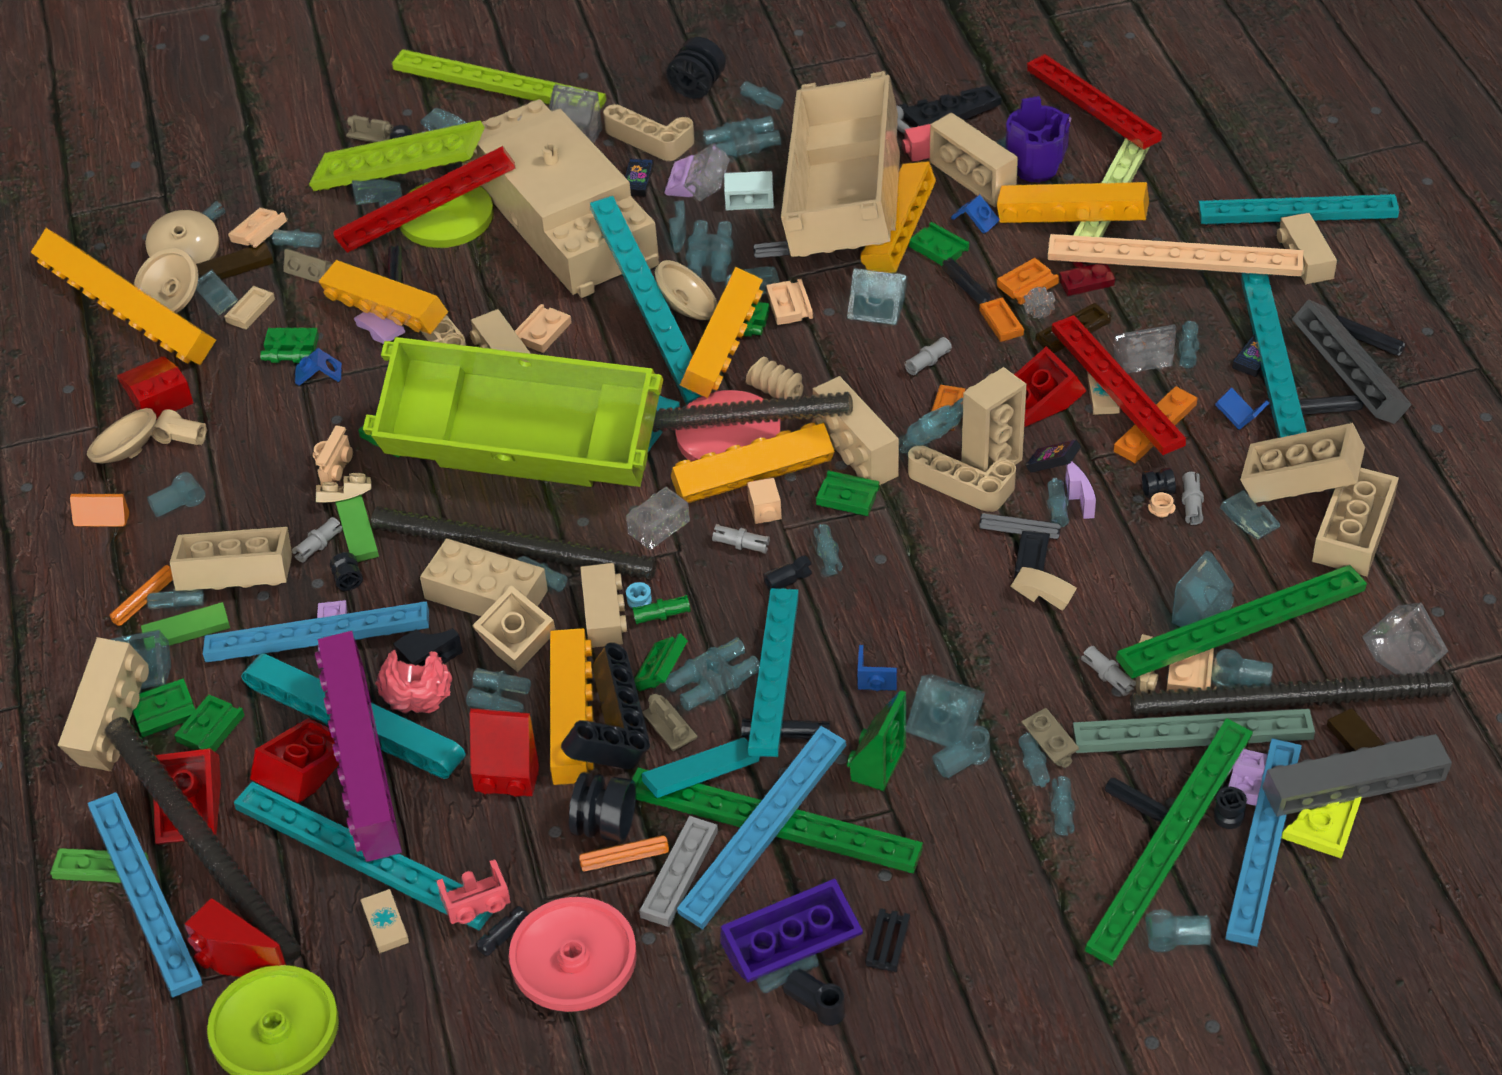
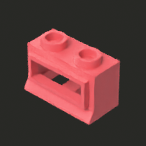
M496 860L490 861L491 877L476 882L473 872H465L461 876L463 887L447 892L443 879L437 880L440 898L451 924L457 922L461 924L469 923L475 919L476 915L487 911L490 913L499 912L506 904L511 903L507 885Z

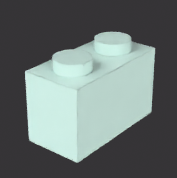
M772 171L724 173L726 210L774 208Z

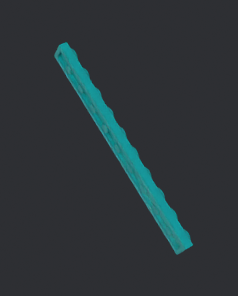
M610 196L591 202L590 210L686 405L702 396L680 386L693 355L614 197Z
M1242 273L1241 283L1253 334H1255L1277 436L1281 438L1306 433L1305 422L1268 274Z
M251 782L234 801L236 810L445 914L447 912L440 898L437 880L443 879L447 892L463 887L462 884L401 854L366 862L363 851H356L353 835L351 836L348 828L254 782ZM487 911L476 915L474 920L466 924L480 931L493 913Z

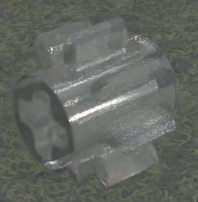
M1046 287L1033 288L1029 291L1028 295L1024 296L1026 302L1024 304L1027 314L1032 312L1033 318H1045L1050 315L1052 310H1055L1054 302L1056 300L1053 292L1047 293Z

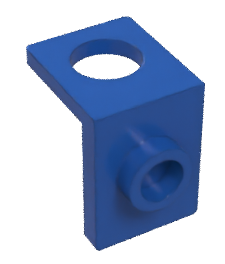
M980 194L964 204L951 216L952 219H955L966 212L983 234L988 232L999 221L997 215Z
M317 348L308 357H303L296 366L295 383L300 386L318 370L339 382L341 380V362ZM326 361L333 365L335 372L327 367Z
M1230 388L1215 403L1238 430L1253 420L1269 404L1266 400L1253 410L1233 388Z
M859 645L858 689L896 691L897 668L864 667V646Z

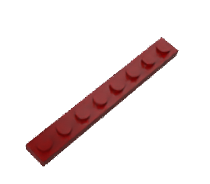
M1046 54L1027 63V71L1144 150L1162 141V132Z
M501 146L333 231L334 238L348 253L515 169V162L506 149Z
M1074 315L1052 323L1054 335L1162 455L1186 446V437Z

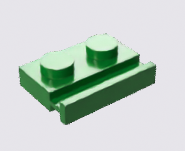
M931 222L928 228L924 227L911 237L909 247L943 266L942 262L944 260L953 258L956 261L962 256V252H967L969 250V242Z
M828 471L827 477L824 479L817 494L816 505L868 516L876 499V493L880 489V481Z
M681 633L676 638L672 636L654 643L634 679L636 689L639 692L648 688H655L660 683H665L688 642Z
M184 678L140 693L139 703L133 709L142 738L185 723L195 711Z
M208 694L174 735L176 742L193 750L211 749L215 752L245 716L243 708L239 707L237 709L231 703Z

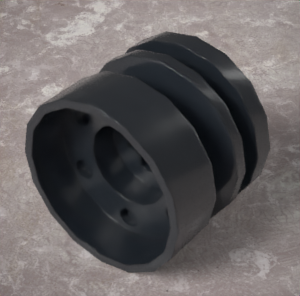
M699 36L691 37L683 44L678 54L669 63L666 70L668 81L681 95L692 99L702 98L710 91V88H712L715 81L724 71L726 66L725 56L717 44L711 40Z
M589 772L580 773L573 789L569 807V828L572 835L580 836L585 833L587 837L592 838L600 826V835L603 840L619 843L625 842L629 835L635 812L636 785L634 780L613 777L606 787L603 775L597 774L593 778V775Z

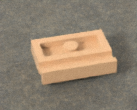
M259 208L228 235L233 243L247 246L252 244L256 248L281 227L287 219L282 212L277 214V211Z
M798 279L796 283L786 281L766 285V293L777 325L802 321L804 317L813 319V311L802 279Z
M540 304L515 330V333L525 346L544 353L572 323L571 316L553 308L546 309L543 304Z
M335 426L315 462L316 465L320 466L318 475L321 485L324 482L336 483L340 481L344 467L352 459L353 449L350 447L348 436L344 435L346 427Z
M1214 648L1170 664L1167 691L1195 695L1196 692L1205 693V696H1209Z

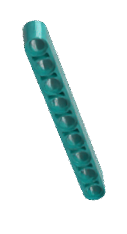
M263 653L241 674L243 681L251 689L329 725L330 714H327L324 703L326 695L322 690L319 678ZM371 703L382 751L443 779H447L465 758L464 749L453 740Z

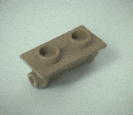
M357 115L349 116L347 124L351 126V129L346 134V137L369 142L390 140V131L393 125L389 121L372 119L370 121L371 124H369L368 118Z
M285 249L284 272L319 283L318 281L332 265L329 261Z
M653 694L649 697V708L642 712L643 716L672 751L698 738L667 699L658 694Z
M1047 708L1021 721L1054 764L1056 763L1058 766L1066 768L1072 763L1071 754L1078 751L1079 747Z

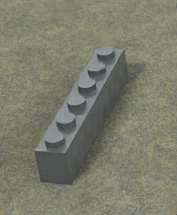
M1307 300L1292 320L1376 418L1395 424L1412 404L1326 306Z
M1437 734L1425 737L1416 736L1406 741H1392L1382 746L1363 747L1349 753H1335L1325 758L1306 759L1292 765L1275 766L1267 770L1262 788L1277 817L1301 812L1304 809L1310 810L1324 807L1327 804L1352 801L1359 797L1366 798L1445 781L1452 761Z

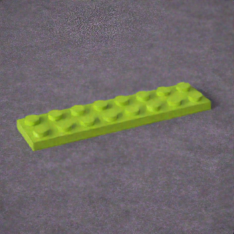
M481 120L324 153L309 185L313 191L328 190L332 187L347 186L351 183L367 182L371 179L406 174L410 171L426 170L430 167L445 166L460 161L465 162L473 156L485 127Z

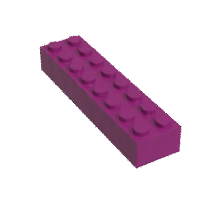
M348 631L318 639L320 651L315 652L318 668L321 669L319 678L322 690L326 695L324 697L327 714H330L328 724L331 736L335 741L333 750L340 767L337 768L341 786L344 788L342 797L346 811L348 810L349 817H347L350 834L351 836L353 835L356 851H363L366 862L402 853L364 666L353 632Z

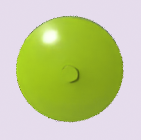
M430 182L424 183V184H422V185H420V186L414 188V189L411 190L410 192H412V191H414V190H416V189H418V188H420V187H422V186H424V185H426V184H428V183H430ZM479 186L400 226V230L412 242L426 247L446 248L467 243L480 236L491 224L493 219L491 197L483 187Z
M287 965L260 968L234 981L219 996L209 1016L207 1027L208 1040L217 1062L231 1075H301L314 1067L332 1046L339 1022L337 1005L327 984L320 977L306 969Z

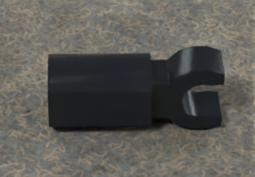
M806 555L801 556L792 564L786 563L763 573L764 582L769 591L771 588L781 589L797 582V578L809 577L812 571L808 566L812 563Z

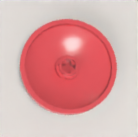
M737 390L716 391L710 393L708 398L701 396L695 399L682 410L675 427L678 448L685 458L691 462L699 460L701 456L707 453H723L731 446H747L755 439L764 437L767 440L776 437L781 432L779 416L770 403L755 394Z
M587 897L562 898L540 906L520 923L512 937L509 948L512 975L523 994L542 1007L565 1012L590 1009L614 997L630 979L637 956L634 933L627 919L611 905Z

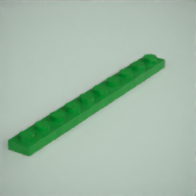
M1351 565L1121 649L1117 651L1115 659L1130 678L1133 679L1364 592L1367 583Z
M1228 718L1225 719L1086 944L1084 951L1110 966L1114 965L1253 734L1252 731Z
M637 768L632 779L636 785V800L741 827L762 801L699 783L657 798L642 782V773L649 770ZM798 809L776 835L778 838L913 874L923 850V842Z

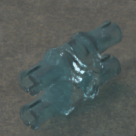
M771 116L754 120L745 118L743 121L734 123L726 122L722 127L703 131L706 145L723 142L710 145V154L713 160L728 156L738 158L739 155L752 152L759 153L763 148L781 145L779 131H773L774 123Z
M703 220L695 221L693 234L688 238L689 249L685 256L688 263L687 268L701 278L702 267H712V279L717 282L724 281L727 266L732 261L731 250L734 246L731 238L732 224L722 221L718 224L717 234H707V222Z
M960 398L951 406L946 405L925 414L917 422L910 425L907 433L898 438L899 445L904 444L899 450L902 453H908L912 447L928 444L959 425L960 419L963 417V398Z
M736 637L734 640L718 648L710 647L707 652L700 656L686 660L683 667L669 674L665 684L672 693L691 682L698 684L695 688L680 695L682 706L686 711H690L692 708L708 700H718L720 695L731 689H738L742 681L759 673L760 663L752 655L741 663L729 666L727 662L745 653L744 644Z

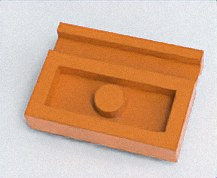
M1033 258L997 278V287L1012 299L1016 298L1021 305L1057 285L1059 276L1057 274L1053 275L1048 267L1036 258Z

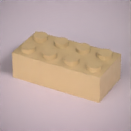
M953 113L930 125V163L976 195L980 194L986 202L996 207L1001 186L1016 185L1017 156Z
M1004 367L995 373L989 374L984 380L963 392L962 462L984 472L997 460L1007 459L1016 465L1022 461L1026 383Z
M839 376L813 388L812 407L814 409V419L812 423L816 425L825 424L832 446L841 455L844 463L850 465L856 471L858 477L880 481V485L898 477V437Z
M1353 423L1252 443L1248 450L1240 480L1253 503L1268 502L1274 499L1294 497L1310 492H1320L1331 488L1347 487L1357 484L1365 446Z
M1360 468L1357 484L1335 488L1316 538L1312 562L1337 569L1351 565L1359 575L1368 576L1394 502L1399 477Z
M288 527L178 535L170 559L175 591L185 590L193 592L198 589L208 588L220 590L234 586L247 588L253 585L268 584L274 586L286 583L292 559Z
M447 538L420 576L425 599L478 616H482L511 585L537 607L548 591L544 568Z
M97 637L58 743V746L80 766L112 771L114 763L120 757V745L123 737L129 731V720L132 711L139 703V692L142 683L146 681L149 673L148 663L129 643Z

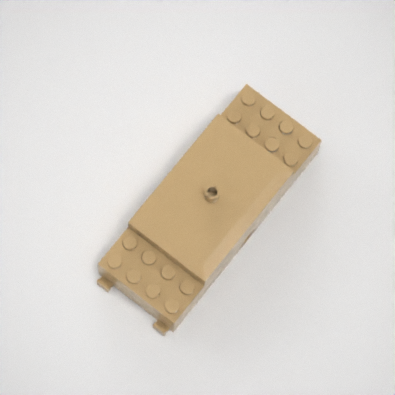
M885 71L871 73V78L819 87L816 86V83L802 85L801 90H797L781 219L791 257H805L814 253H831L840 249H856L860 246L881 245L885 242H890L891 231L896 229L900 151L897 142L898 111L890 75H886Z
M539 99L482 122L485 129L473 156L468 161L462 162V166L501 146L506 149L515 162L516 168L481 185V187L488 192L495 206L573 295L578 293L583 298L595 293V285L622 274L590 210L591 202L613 196L649 269L659 265L655 222L631 197L629 181L561 109L551 111Z

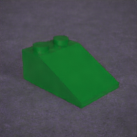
M900 690L872 719L868 729L864 728L859 737V746L856 751H851L847 762V767L850 768L851 781L881 791L885 790L906 748L905 691Z

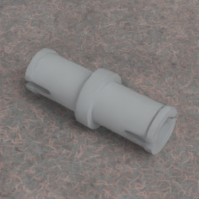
M941 337L932 345L921 348L917 355L906 361L905 368L908 373L916 375L925 367L936 364L938 358L951 351L950 341L945 337Z
M1187 472L1182 476L1184 485L1182 503L1185 505V521L1188 524L1197 525L1203 521L1201 504L1204 502V495L1200 491V475L1198 473L1195 474V472Z
M331 517L317 530H311L308 533V537L292 549L293 554L299 552L294 557L300 562H305L317 550H323L327 546V542L342 531V526L335 528L340 522Z
M716 524L714 528L716 532H713L712 541L734 545L739 550L747 548L764 554L768 550L766 545L769 546V536L749 533L744 528L737 530L720 526L719 524Z
M1090 646L1083 653L1085 655H1082L1081 660L1099 673L1098 677L1102 681H1108L1123 696L1128 695L1134 689L1132 686L1136 685V681L1119 669V664L1116 661L1106 658L1095 646Z

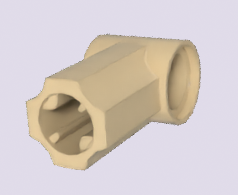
M166 409L163 410L156 420L151 436L162 444H168L171 440H176L194 445H202L206 439L207 428L204 423L182 419L175 411Z

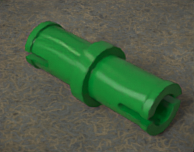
M687 594L664 601L660 598L656 599L657 602L632 607L636 625L660 618L661 621L667 620L666 617L691 612Z

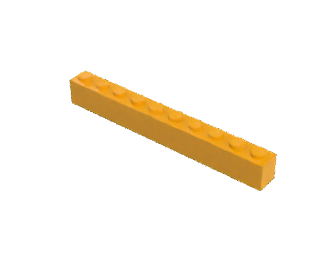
M46 228L33 247L31 253L39 258L37 263L49 270L53 267L52 273L64 280L68 277V284L78 290L81 287L84 288L82 293L93 300L96 297L99 298L97 302L99 305L109 311L111 308L115 309L113 314L124 321L127 318L130 319L128 323L130 326L140 332L142 329L146 330L144 335L155 342L161 340V347L171 353L174 350L177 351L176 357L189 364L190 361L201 365L214 345L216 339L53 231Z

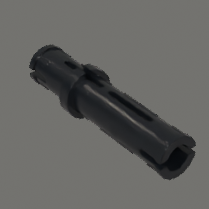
M742 718L741 737H750L752 719ZM783 720L781 738L811 739L820 726L830 731V721Z

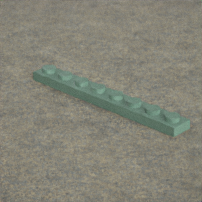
M1310 709L1073 722L1072 728L1074 742L1079 747L1076 753L1209 746L1226 718L1253 732L1248 743L1271 742V739L1281 741L1313 740L1315 735Z

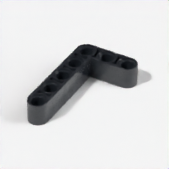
M610 642L606 644L592 664L605 724L585 720L577 721L562 741L561 748L568 757L575 760L623 769H633L648 751L650 741L628 654L622 646Z

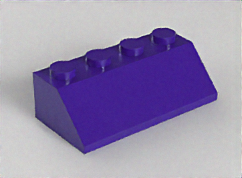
M832 879L722 925L720 942L733 969L748 983L863 934V930L836 879Z

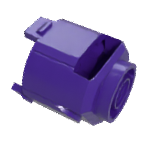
M1040 96L1022 99L1021 108L1014 111L1008 117L1006 123L1005 149L1017 156V175L1030 182H1043L1055 176L1068 148L1069 114H1064L1053 107L1041 105Z

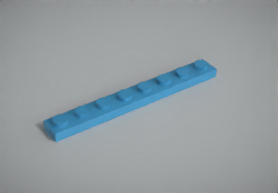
M426 601L205 635L203 656L205 662H212L262 653L306 648L319 645L318 639L348 631L353 632L355 639H363L414 631L416 629L429 628V608Z
M820 726L677 907L679 915L699 928H705L844 750L846 741L843 738Z
M1271 739L1228 924L1226 940L1255 947L1258 945L1286 815L1276 817L1262 787L1268 769L1278 765L1287 766L1298 763L1302 745Z
M117 792L87 803L91 816L171 996L175 997L202 986L200 975Z

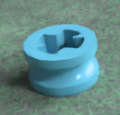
M636 582L627 587L626 597L630 608L651 604V589L647 584Z

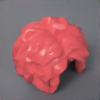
M396 650L388 653V657L381 666L375 684L378 687L379 695L382 696L387 704H390L391 710H398L404 714L409 713L411 710L416 713L430 714L440 708L439 704L446 697L450 696L452 676L448 671L447 665L442 664L441 657H437L438 654L436 652H429L424 666L407 665L402 661H398Z

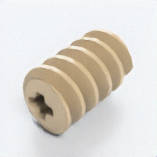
M761 357L749 369L746 376V383L759 390L761 389L762 392L770 394V396L778 398L788 405L796 404L803 392L802 375L800 373L794 374L791 369L785 370L783 365L777 366L775 361L771 360L769 362L767 357Z

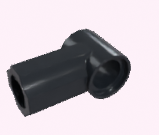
M801 968L798 970L794 969L788 976L783 986L784 993L815 1012L822 1024L833 1026L843 1020L845 1017L844 993L838 985L824 984Z

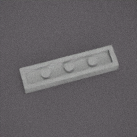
M689 816L640 909V918L667 927L670 926L677 912V907L683 901L718 833L717 824Z

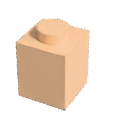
M774 478L747 482L748 500L755 524L782 519L781 500Z

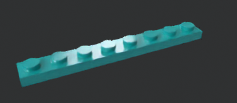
M1395 194L1199 201L1198 203L1201 224L1281 222L1283 217L1310 213L1314 221L1398 218L1399 215Z
M770 589L748 744V756L778 757L799 599V591L797 589Z

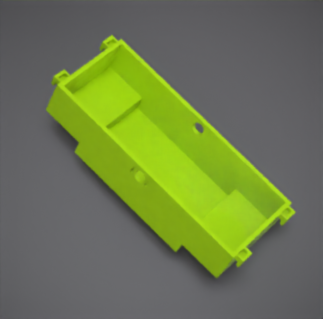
M395 337L394 342L384 341L381 356L384 361H389L376 416L366 415L363 430L367 435L373 437L385 454L435 460L440 467L580 486L592 487L593 481L641 487L658 399L663 384L662 375L655 374L652 368Z

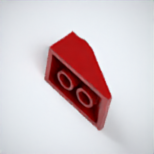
M1048 347L1042 349L1014 374L1026 383L1024 427L1067 409L1087 391L1077 376Z
M164 356L117 375L119 382L137 410L152 409L156 414V419L159 418L163 410L177 411L194 404L187 380L179 368Z
M471 709L470 756L474 791L484 794L497 793L516 797H533L539 772V763L530 713Z
M307 718L256 748L250 779L293 802L299 803L314 794L339 765L335 758L333 750L335 741L331 736L330 729Z
M211 749L151 756L155 844L216 838L221 788L219 755Z
M212 898L185 923L189 935L187 940L196 953L194 958L205 969L210 967L219 974L242 977L260 968L286 965L280 945Z

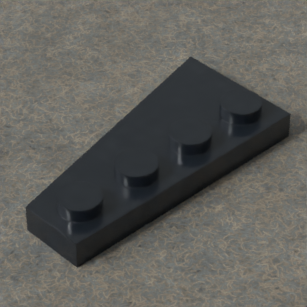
M987 85L960 91L959 96L946 94L940 96L939 100L928 102L927 99L917 101V105L908 107L905 103L898 106L902 108L904 118L913 127L932 124L950 113H953L960 119H968L1001 105L1002 97Z

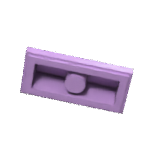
M694 155L674 162L665 189L666 195L694 196L702 172V165Z

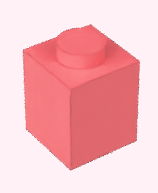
M931 124L905 129L902 149L905 154H908L912 162L930 158Z

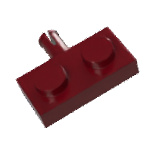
M1072 261L1075 269L1059 272V281L1067 297L1115 285V277L1108 264L1104 263L1086 266L1084 262Z

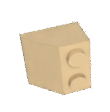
M511 585L475 622L473 628L498 657L515 671L519 672L550 639V631L555 630L554 620Z

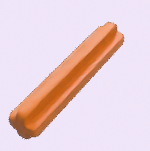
M169 565L163 566L109 615L111 621L118 626H122L173 580L171 567Z
M662 835L586 852L579 855L582 871H589L669 852V845L666 836Z

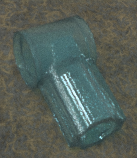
M184 472L174 478L171 486L148 496L147 500L155 516L159 517L184 504L188 507L197 506L204 500L205 491L191 473Z
M1224 649L1216 655L1211 678L1216 685L1223 688L1233 687L1236 683L1269 688L1273 664L1243 659L1236 651Z
M981 726L967 728L964 731L963 738L933 755V762L938 772L943 777L949 778L971 764L985 763L990 757L989 732Z
M1155 910L1148 913L1145 917L1148 945L1153 951L1167 952L1174 949L1176 945H1210L1211 924L1208 916H1173L1170 911Z

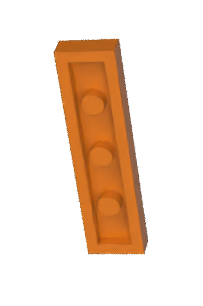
M1175 386L1156 405L1176 425L1197 405L1198 398ZM1134 425L1114 444L1113 452L1136 463L1154 445Z

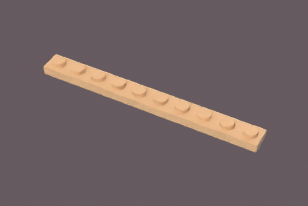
M1050 234L1048 260L1302 276L1303 250Z

